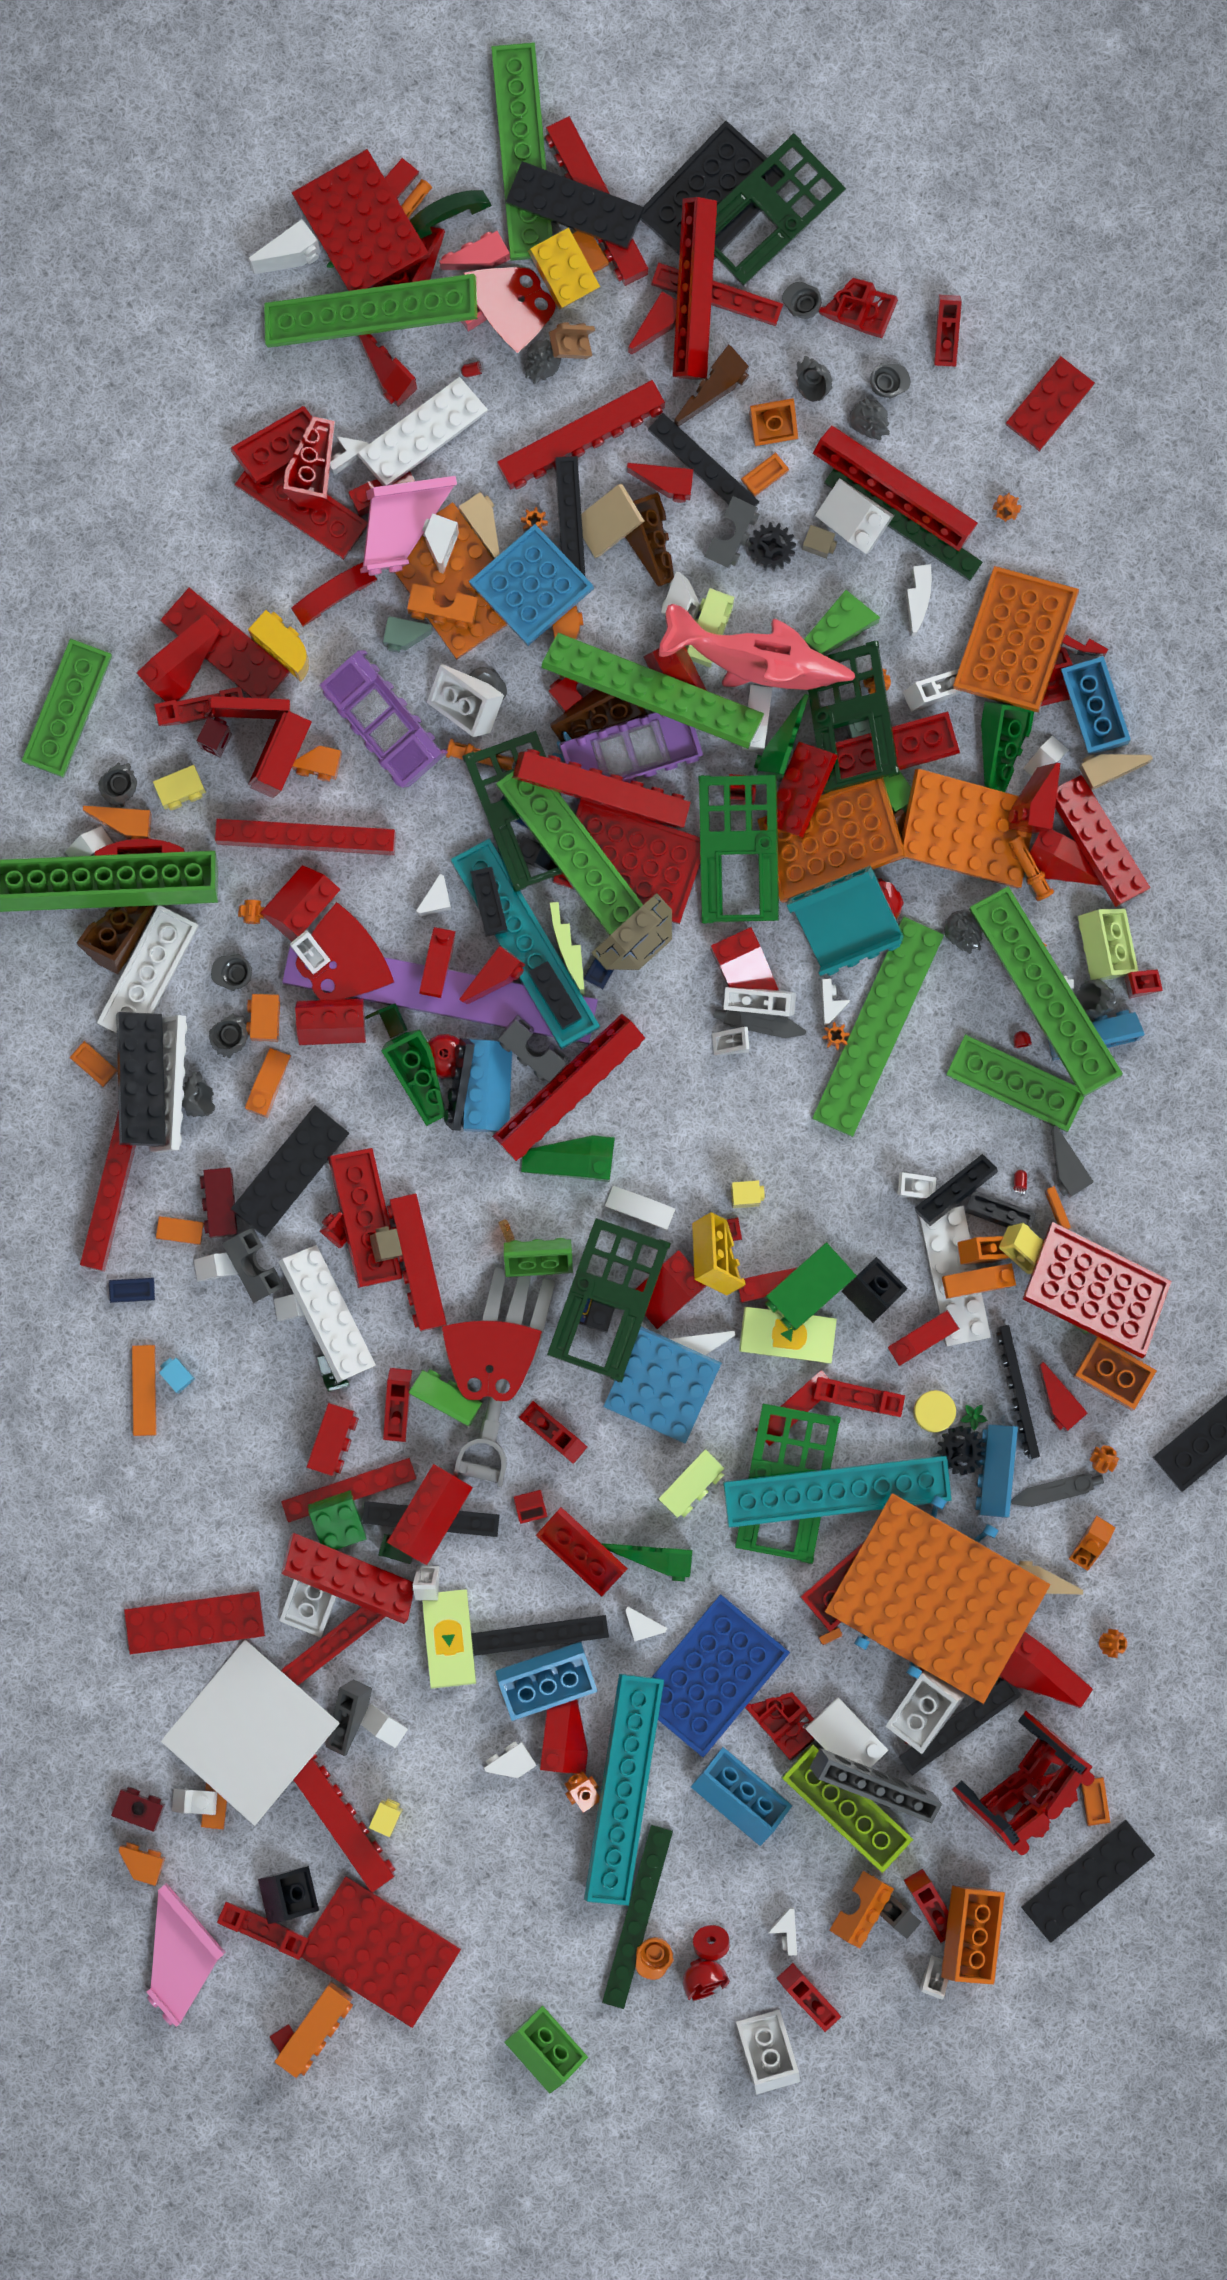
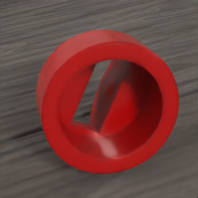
M1019 1031L1014 1035V1048L1032 1045L1031 1037L1027 1032Z

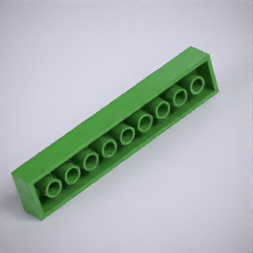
M216 851L0 860V912L218 903V861Z

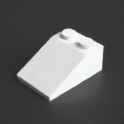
M301 219L250 256L249 261L254 274L303 266L306 263L311 264L319 258L320 248L317 238Z
M840 478L815 515L865 554L871 552L894 517L893 514Z
M442 664L439 666L427 703L468 734L476 737L491 733L504 695L490 684Z
M294 1579L279 1621L321 1638L337 1596Z
M924 1671L885 1727L923 1754L954 1713L965 1694L931 1673Z
M838 1697L805 1728L825 1750L870 1768L888 1751Z
M780 2009L736 2022L756 2095L800 2082L799 2070Z

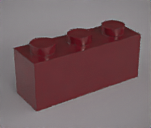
M228 1167L203 1170L204 1175L200 1176L201 1189H205L206 1198H202L203 1211H207L208 1220H204L205 1234L209 1233L210 1238L238 1235L236 1214L230 1210L235 1204L232 1169Z

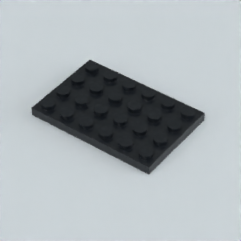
M725 121L643 206L644 211L640 220L680 255L683 199L701 197L716 200L718 205L761 165L767 157L729 122ZM774 165L762 178L773 187L785 175ZM788 182L784 184L776 193L778 194L788 184ZM751 202L715 236V246L723 252L761 211Z

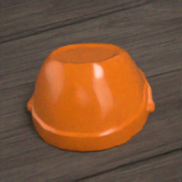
M649 1938L637 1947L635 1967L637 1973L644 1978L650 1980L660 1979L674 1961L671 1946L661 1938Z

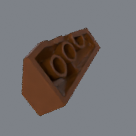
M729 344L712 365L709 379L705 378L700 382L696 390L698 393L696 397L692 395L676 416L674 423L678 427L736 389L739 384L742 386L749 378V374H747L749 366Z
M656 492L633 501L644 522L625 536V538L659 587L670 583L674 578L671 554L666 551L665 546L666 541H669V535L664 533L662 521H666V513L660 495Z
M594 689L567 712L554 720L550 727L560 742L565 741L563 732H566L571 739L587 735L589 731L601 730L648 714L643 707Z
M157 905L109 909L105 912L104 917L88 925L76 943L99 966L118 974L129 959Z

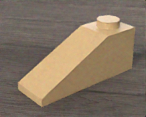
M479 492L460 505L459 511L492 558L495 559L500 554L492 509L494 504L488 496L484 497Z
M1092 754L1082 759L1083 763L1079 769L1090 789L1094 790L1151 763L1153 758L1151 755L1100 754L1095 757Z
M1019 1561L1018 1566L1051 1584L1046 1594L1083 1595L1082 1589L1039 1566H1033V1561Z

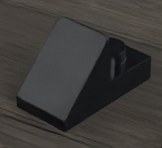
M522 837L519 847L527 864L544 871L557 868L541 844Z

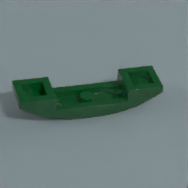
M483 190L462 191L431 203L419 211L410 222L420 239L432 234L430 227L468 209L473 215L492 205Z

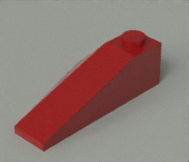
M430 227L432 234L421 239L430 257L378 287L430 280L445 230Z
M371 334L358 335L384 392L383 397L389 404L394 403L399 407L417 390L416 378L396 357L392 360L391 355L383 345L378 347L376 339Z
M313 416L284 471L282 491L298 506L320 510L327 498L335 421Z
M204 614L153 656L136 673L165 702L179 701L190 690L192 681L196 674L199 673L201 665L213 647L221 629L207 614Z
M685 646L674 654L665 657L659 656V648L643 656L650 669L706 690Z
M1054 830L1038 833L1030 854L1039 871L1045 873V879L1102 886L1074 840Z
M1026 1632L1023 1633L999 1676L1016 1688H1023L1038 1695L1042 1694L1078 1708L1083 1706L1093 1691L1085 1681L1048 1648Z
M575 1699L547 1709L540 1770L574 1774L584 1772L586 1774L588 1748L578 1700Z

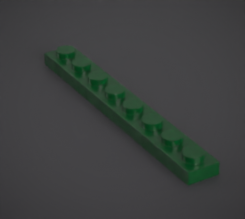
M835 468L832 470L824 482L825 485L833 489L839 478L894 515L888 525L889 528L968 581H971L983 563L981 560L963 548L957 551Z
M655 1825L650 1827L602 2001L604 2004L622 2009L625 2008L636 1968L637 1947L642 1944L673 1830Z

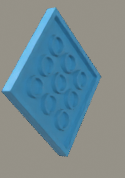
M536 524L469 581V584L527 646L594 589L592 583Z
M640 1327L624 1373L623 1382L614 1381L603 1407L686 1444L722 1363L644 1327Z

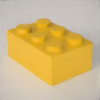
M569 227L528 250L559 310L600 287Z

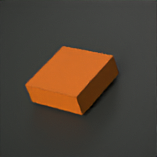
M837 1627L831 1632L829 1631L819 1636L818 1639L822 1645H825L841 1637L843 1634L840 1628Z

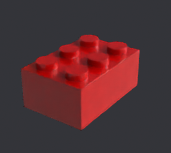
M328 1403L306 1468L333 1477L336 1476V1473L341 1474L345 1462L341 1460L343 1452H348L352 1442L349 1439L351 1430H356L359 1421L355 1411Z

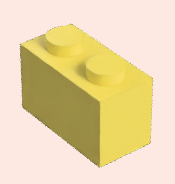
M194 765L153 781L164 809L175 810L182 806V802L190 800V802L197 801L203 797L202 794L206 793Z
M759 1180L732 1182V1208L759 1207L761 1201L765 1199L764 1185L760 1186Z
M1020 1223L1007 1227L999 1249L1027 1274H1032L1044 1240L1039 1238L1028 1225Z
M389 1798L386 1802L382 1800L369 1828L390 1837L403 1810L399 1808L400 1803Z

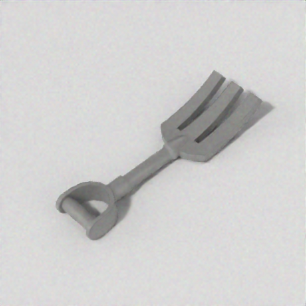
M496 1267L494 1269L482 1321H498L506 1279L505 1269ZM518 1276L505 1322L522 1325L531 1276ZM543 1278L529 1326L542 1331L533 1360L538 1358L555 1286L554 1280ZM500 1379L497 1381L495 1387L499 1393H505L507 1380ZM489 1397L479 1437L469 1441L461 1448L456 1460L453 1476L458 1478L460 1474L498 1483L497 1487L502 1488L507 1467V1457L504 1449L496 1442L500 1426L498 1421L503 1401H496ZM477 1443H486L493 1446L499 1452L501 1469L462 1461V1458L470 1446Z

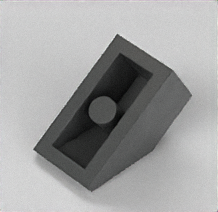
M892 1895L880 1913V1916L906 1939L922 1923Z

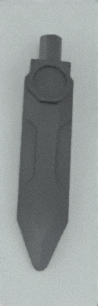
M715 1009L713 1018L724 1020L723 1024L734 1028L748 1027V1031L785 1039L806 1034L805 1029L786 1018L732 1010L723 1011Z
M1080 1474L1029 1487L1011 1499V1504L1035 1507L1086 1494L1094 1490V1486L1104 1484L1103 1476L1091 1477V1474Z

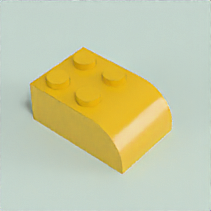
M265 610L248 629L251 639L301 682L308 673L309 658L304 644L298 637L299 633L291 626L286 628L282 623V618L274 611L270 614Z

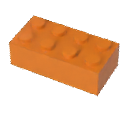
M952 1885L941 1973L942 1978L956 1982L994 1985L1005 1892Z
M330 1982L274 2062L295 2078L299 2074L304 2076L313 2063L310 2058L313 2054L315 2056L320 2054L327 2043L324 2041L325 2037L329 2036L331 2038L339 2027L340 2023L337 2022L339 2017L345 2018L351 2010L353 2004L350 2002L353 1997L333 1982Z

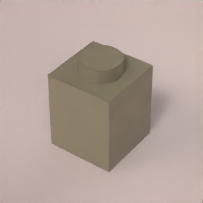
M810 525L802 550L827 559L829 553H834L837 541H834L835 533Z
M389 1226L375 1229L376 1233L370 1236L375 1262L390 1260L403 1255L397 1229L389 1230Z

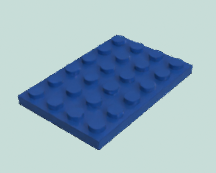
M720 1594L652 1676L653 1678L664 1679L658 1720L704 1758L790 1652Z

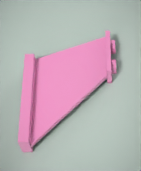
M456 476L373 487L366 491L367 498L370 500L363 568L360 569L361 573L368 572L369 576L381 574L382 570L389 569L390 573L403 570V566L409 564L407 557L424 533L422 530L426 519H430L432 513L436 514L453 487L457 485Z
M166 1883L158 1890L151 1988L147 1991L149 1995L147 1999L155 2008L159 2006L164 2012L162 2017L169 2025L174 2024L177 2027L182 2022L217 1960L226 1952Z

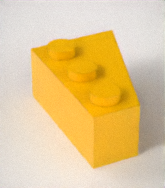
M710 1212L693 1222L695 1280L726 1296L745 1286L744 1278L740 1279L737 1269L740 1266L739 1260L734 1259L732 1252L734 1242L727 1220Z

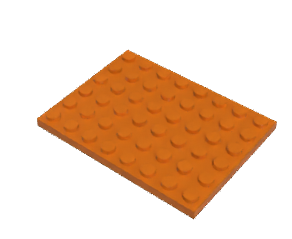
M891 1493L824 1612L984 1704L1051 1584Z

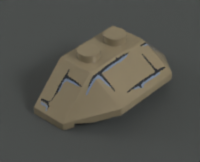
M656 893L591 954L606 970H640L672 940V909Z

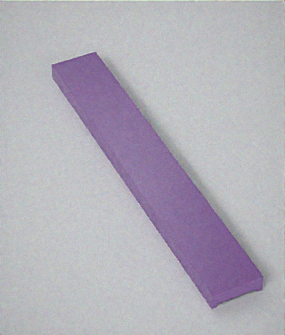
M290 946L282 983L312 990L313 985L310 979L303 977L296 967L298 956ZM385 958L391 971L394 983L350 997L355 999L364 998L365 1001L386 1005L396 1003L397 1007L502 1028H506L518 1015L534 1028L533 1034L553 1037L522 984L511 982L470 1004H466L459 999L477 975L448 970L442 997L437 998L419 994L425 965ZM332 961L329 963V967L335 969L337 963ZM325 979L321 982L323 992L330 993L334 990L335 984L331 979ZM583 997L595 1017L598 999ZM591 1033L576 1042L589 1045Z

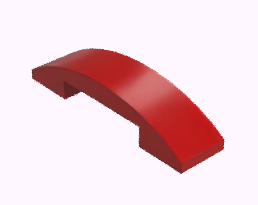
M362 562L319 586L291 609L304 627L320 617L321 613L357 590L361 591L377 581L375 575L369 576L368 572H360V569L363 568Z
M241 686L221 690L216 694L154 704L158 725L171 726L206 720L208 717H203V706L211 696L243 697Z
M130 839L102 847L95 851V856L185 852V850L176 844L163 840Z
M821 1370L780 1407L809 1412L820 1402V1400L813 1399L817 1378H828V1376ZM771 1414L767 1434L782 1436L786 1417ZM792 1419L790 1428L799 1420ZM765 1440L768 1446H771L775 1442Z
M818 1377L813 1399L901 1417L905 1395Z
M225 1902L217 1921L218 1924L265 1943L297 1960H300L309 1938L279 1923L268 1924L267 1918L229 1902Z

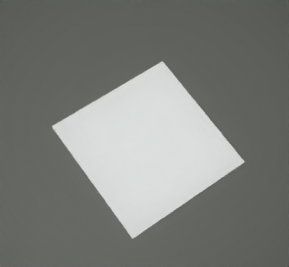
M244 1640L161 1742L255 1826L340 1723L249 1642Z

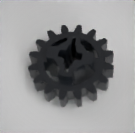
M769 522L768 528H765L762 524L760 525V532L757 530L753 531L755 538H749V542L753 545L748 546V551L754 552L750 555V559H757L756 566L763 564V570L765 571L768 566L771 567L772 572L775 571L776 566L784 569V562L790 564L791 559L789 556L794 557L795 551L791 549L796 548V543L790 542L794 539V535H787V527L781 530L780 523L773 527L772 522ZM772 533V535L766 538L763 537L766 534ZM780 536L785 540L787 546L781 543ZM771 543L775 544L773 551L769 550ZM757 548L763 551L764 558L759 554ZM776 556H782L780 559L772 560Z
M957 1426L956 1429L950 1428L948 1433L942 1434L944 1441L938 1442L942 1450L937 1451V1454L947 1456L948 1469L952 1468V1474L960 1473V1475H967V1473H974L975 1468L982 1466L979 1460L986 1458L981 1454L982 1451L986 1450V1447H981L980 1445L984 1439H977L979 1432L971 1433V1427L963 1428V1426ZM957 1436H963V1437H965V1438H964V1439H960V1438L957 1439L956 1437H957ZM963 1462L967 1463V1465H960L958 1463Z

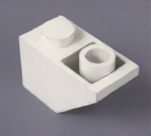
M676 571L670 583L668 595L662 604L661 613L666 616L667 606L675 604L687 610L695 620L700 603L690 581L683 574Z
M514 1741L504 1748L506 1753L500 1757L495 1754L486 1760L487 1766L484 1769L489 1773L519 1778L537 1766V1763L523 1742L517 1744Z

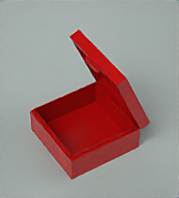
M211 696L203 706V717L276 720L248 785H250L251 789L271 798L277 796L285 785L312 721L290 712V699Z

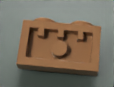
M568 322L558 324L556 329L549 332L554 358L588 359L592 357L588 335L595 331V326H586L585 323L570 325Z

